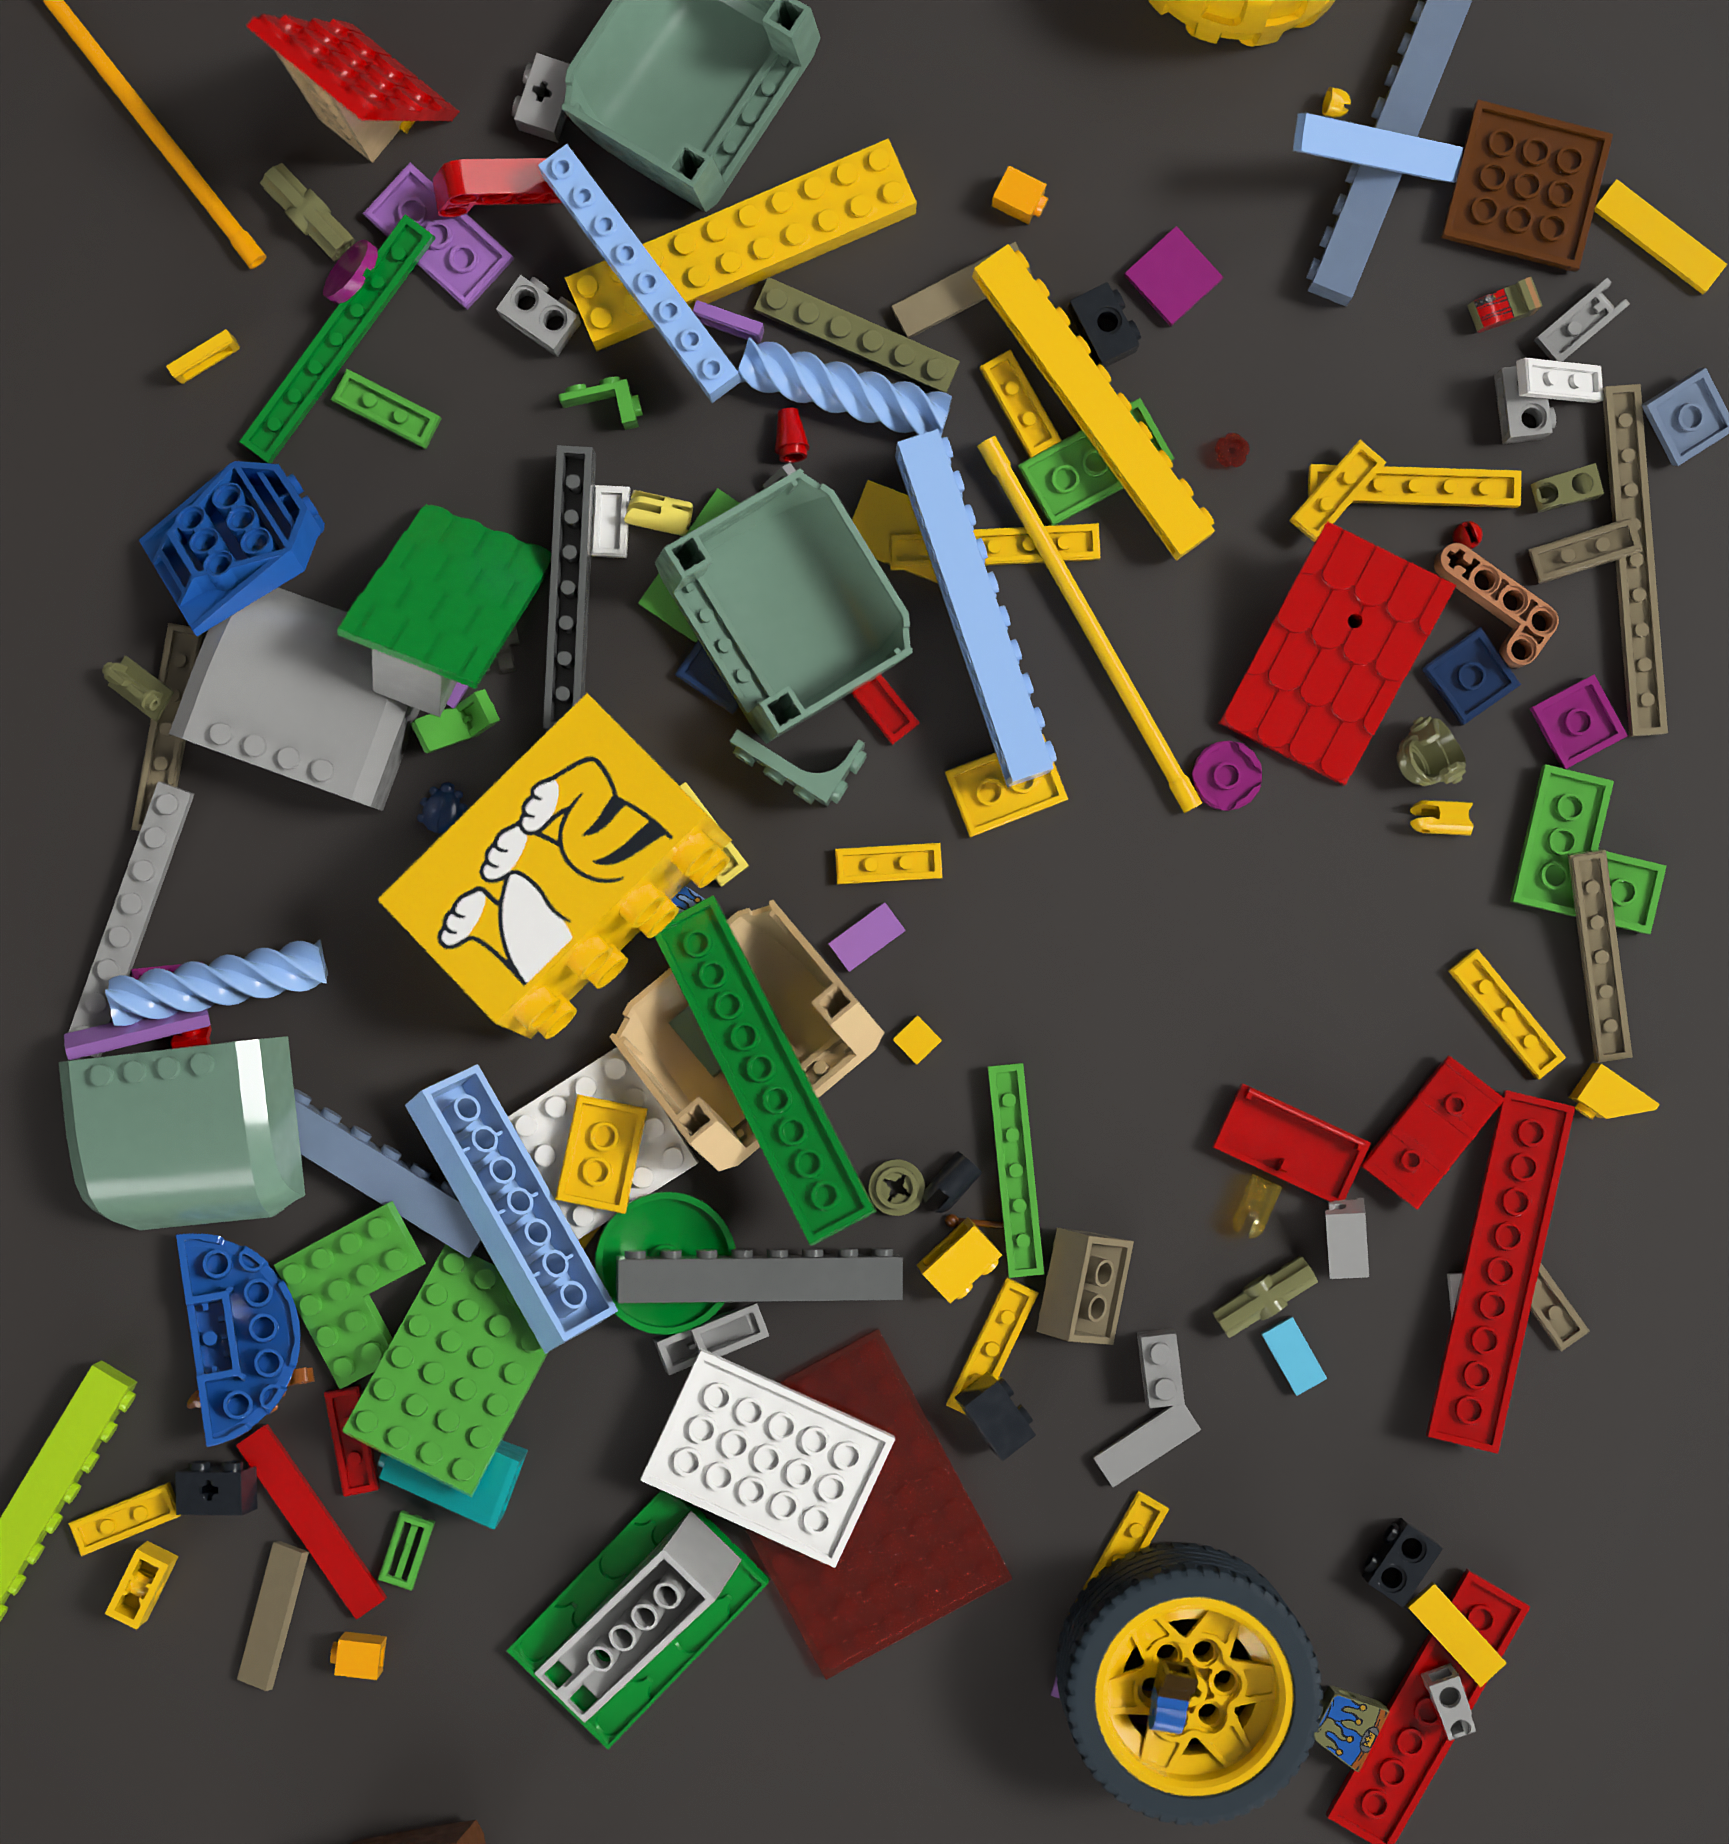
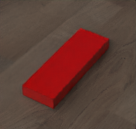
M361 1384L324 1392L343 1497L380 1489L373 1448L344 1434L342 1431L362 1396Z

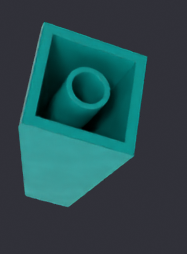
M502 1440L472 1497L384 1453L381 1454L378 1466L383 1468L379 1478L495 1530L505 1514L528 1450Z

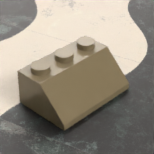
M1057 1227L1036 1332L1070 1342L1113 1345L1134 1241L1082 1230Z

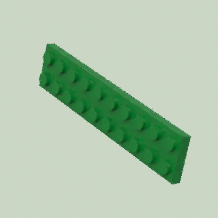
M712 895L677 914L654 937L809 1244L813 1246L875 1213L876 1210L717 899Z

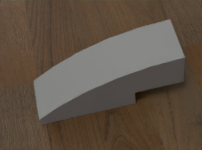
M752 1303L713 1316L702 1325L686 1332L663 1335L653 1339L665 1372L671 1375L693 1366L701 1348L721 1357L769 1336L758 1304Z

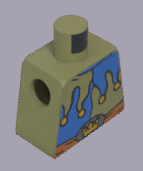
M1330 1685L1323 1699H1320L1322 1713L1318 1718L1320 1724L1318 1732L1314 1734L1315 1740L1353 1770L1359 1772L1390 1712L1384 1703L1379 1700Z

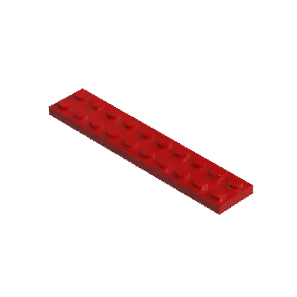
M1503 1090L1502 1094L1505 1100L1499 1107L1426 1436L1496 1454H1498L1575 1111V1106L1508 1090Z

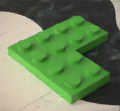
M1546 764L1542 765L1510 902L1576 917L1568 854L1598 850L1614 784L1613 780ZM1606 851L1616 927L1643 934H1651L1666 865Z
M393 1201L274 1265L281 1280L287 1285L295 1306L339 1389L374 1372L393 1340L369 1294L426 1264Z

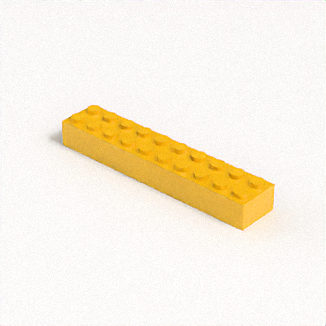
M888 138L642 245L690 309L693 310L696 300L709 304L916 214L917 202ZM606 261L565 277L596 351H600L655 327Z

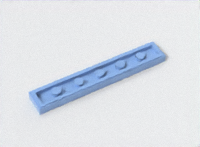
M1298 113L1293 151L1446 183H1456L1464 147L1318 115Z

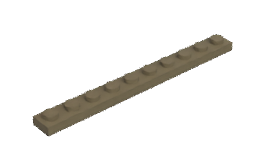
M1641 384L1606 386L1603 388V409L1612 523L1633 517L1643 547V552L1615 560L1629 737L1664 735L1668 733L1643 408L1641 406Z

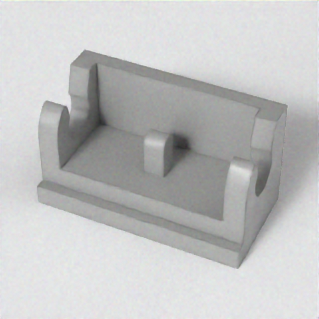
M1364 1198L1329 1202V1210H1325L1330 1279L1369 1277Z

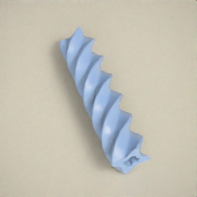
M750 336L738 369L740 383L747 382L758 391L764 393L780 392L789 400L798 403L814 402L818 407L832 413L847 411L859 421L866 423L881 421L889 429L901 433L915 431L917 435L938 429L942 436L952 399L951 395L940 391L925 394L919 386L907 381L891 384L885 376L877 372L869 371L857 374L851 366L843 362L836 361L823 364L816 355L804 351L790 354L782 345L776 342H763L756 345Z
M320 939L314 945L305 941H294L285 945L279 952L270 948L255 949L244 959L235 955H222L211 962L209 966L195 961L186 962L173 973L165 969L154 968L145 972L138 980L127 975L114 976L109 979L108 990L105 989V993L110 1005L113 1025L128 1026L141 1021L143 1018H168L180 1010L184 1012L204 1011L215 1003L230 1006L244 1002L249 997L265 999L277 996L285 990L307 991L320 983L327 984L328 970Z

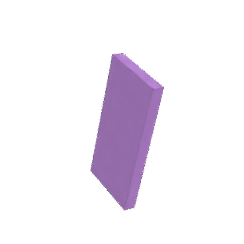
M411 163L402 170L363 213L387 237H389L405 214L433 234L435 240L417 265L467 310L514 260V257L469 215L464 214L457 217L439 216L433 183Z

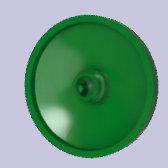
M661 1191L640 1196L628 1202L626 1214L615 1212L600 1234L595 1251L594 1264L595 1271L618 1309L615 1314L620 1319L639 1330L653 1334L668 1335L686 1332L702 1325L714 1316L725 1302L618 1303L616 1301V1256H624V1250H646V1256H660V1250L664 1249L682 1250V1256H696L697 1249H716L717 1255H731V1250L736 1249L731 1232L724 1220L709 1205L684 1193Z

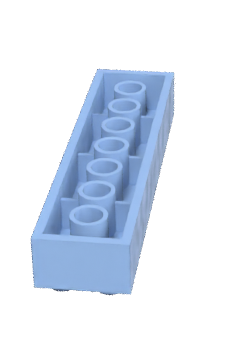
M477 1064L425 1088L413 1097L405 1107L543 1351L547 1353L616 1313L618 1309L479 1065Z

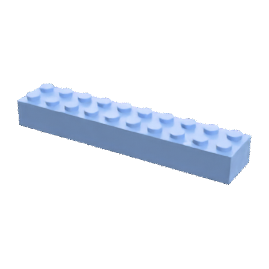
M935 429L897 442L895 458L1006 785L1011 787L1048 774L1053 769L1052 764L1054 761H1057L1051 741H1044L1041 730L1045 727V722L1039 707L1033 708L1030 694L1034 693L1029 675L1028 673L1022 674L1018 664L1019 660L1022 659L1017 640H1010L1007 630L1011 623L1004 605L998 606L996 600V593L999 592L997 580L993 571L989 573L986 571L984 564L985 559L988 558L982 538H975L973 525H976V520L971 505L964 506L962 491H965L961 475L958 470L952 471L950 458L953 457L950 442L947 437L941 438L939 430Z

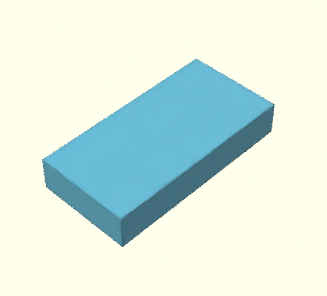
M1292 1316L1261 1332L1263 1339L1296 1396L1327 1379Z

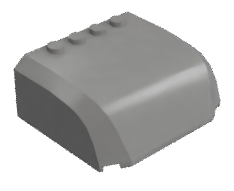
M277 587L208 630L169 734L383 811L413 730L411 722L417 719L420 709L373 691L372 648L341 637L337 632L339 625L348 612Z

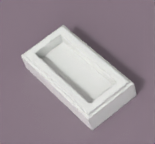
M595 485L592 557L627 558L629 524L625 523L624 518L630 502V487Z

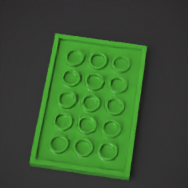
M445 1244L342 1430L344 1434L470 1497L473 1496L548 1352L545 1353L495 1265L475 1255L468 1258Z

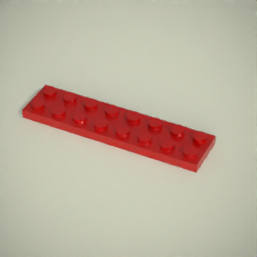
M1467 1568L1449 1597L1454 1606L1501 1657L1504 1655L1530 1609L1527 1603ZM1429 1632L1387 1705L1390 1713L1360 1771L1357 1772L1351 1768L1326 1812V1816L1372 1844L1396 1843L1454 1740L1448 1741L1443 1733L1421 1673L1451 1663L1460 1676L1471 1710L1487 1684L1486 1682L1480 1687L1431 1632Z

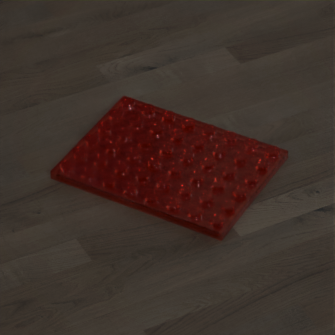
M879 1328L777 1382L895 1436V1441L835 1568L745 1528L826 1680L1013 1579Z

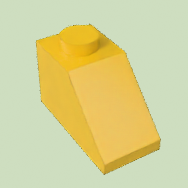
M1592 1063L1569 1096L1570 1099L1577 1103L1575 1109L1591 1120L1595 1116L1609 1119L1653 1111L1660 1105L1600 1063Z

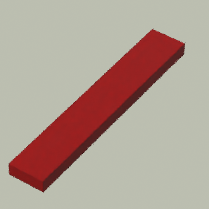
M268 1423L238 1443L236 1447L250 1466H257V1477L354 1618L357 1620L387 1598L386 1594Z

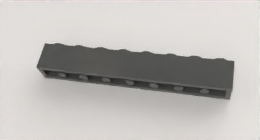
M557 445L543 728L547 732L585 695L596 453L593 447Z
M781 1248L767 1249V1255H753L752 1249H732L731 1255H717L716 1249H697L696 1256H682V1250L677 1249L660 1250V1256H646V1250H624V1256H616V1301L618 1303L903 1300V1257L893 1254V1248H872V1254H858L857 1248H837V1254H823V1249L804 1248L802 1249V1255H788V1249Z

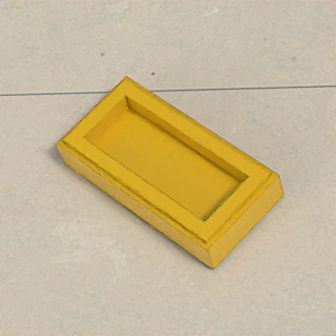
M225 329L166 367L178 382L184 384L238 351L240 346L234 336Z

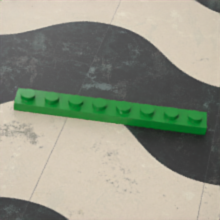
M406 214L402 217L378 250L375 267L372 270L366 268L362 275L366 278L363 286L349 300L338 305L241 438L240 443L267 463L271 464L433 243L435 240L433 234Z

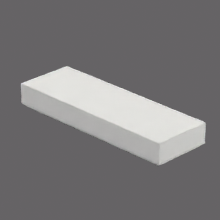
M1523 358L1516 361L1519 396L1597 403L1604 400L1601 366Z

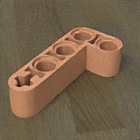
M1461 543L1450 544L1436 555L1434 568L1441 578L1455 584V588L1513 628L1499 649V654L1509 668L1518 669L1531 663L1557 629L1559 624L1557 612ZM1452 555L1458 558L1456 560L1457 566L1454 568L1448 565L1450 563L1449 557ZM1472 566L1473 569L1462 577V574L1467 571L1466 568ZM1476 574H1483L1487 577L1489 581L1487 590H1481L1475 585L1474 577ZM1505 594L1513 595L1516 598L1517 608L1515 611H1511L1504 606L1503 597ZM1534 614H1538L1545 619L1546 627L1544 631H1538L1533 627L1532 617ZM1513 643H1519L1525 648L1526 653L1523 660L1513 656L1511 652Z

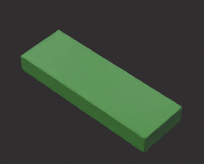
M346 369L331 398L334 403L424 449L429 445L442 419L439 415L349 369Z

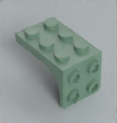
M738 729L730 740L731 745L735 748L733 751L735 757L751 767L757 762L765 767L764 775L782 786L784 781H787L795 786L793 790L795 795L811 805L814 800H817L826 807H828L831 801L836 804L840 801L848 788V783L844 782L850 771L857 774L867 758V753L863 751L865 743L858 739L847 758L838 767L824 773H810L794 766Z

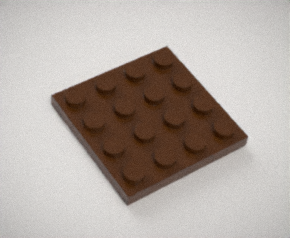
M1478 99L1472 112L1463 148L1462 161L1456 183H1454L1441 238L1577 272L1580 269L1613 134Z

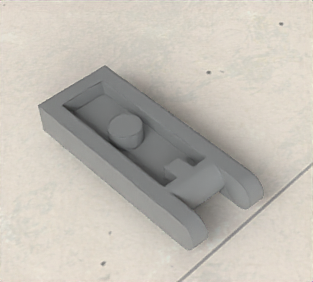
M1608 277L1534 340L1551 361L1563 362L1630 305L1624 299L1614 307L1605 297L1602 291L1606 290L1612 283Z

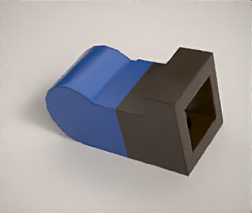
M1160 1659L1151 1695L1152 1701L1149 1711L1150 1730L1173 1734L1182 1733L1192 1693H1195L1198 1678L1192 1664Z

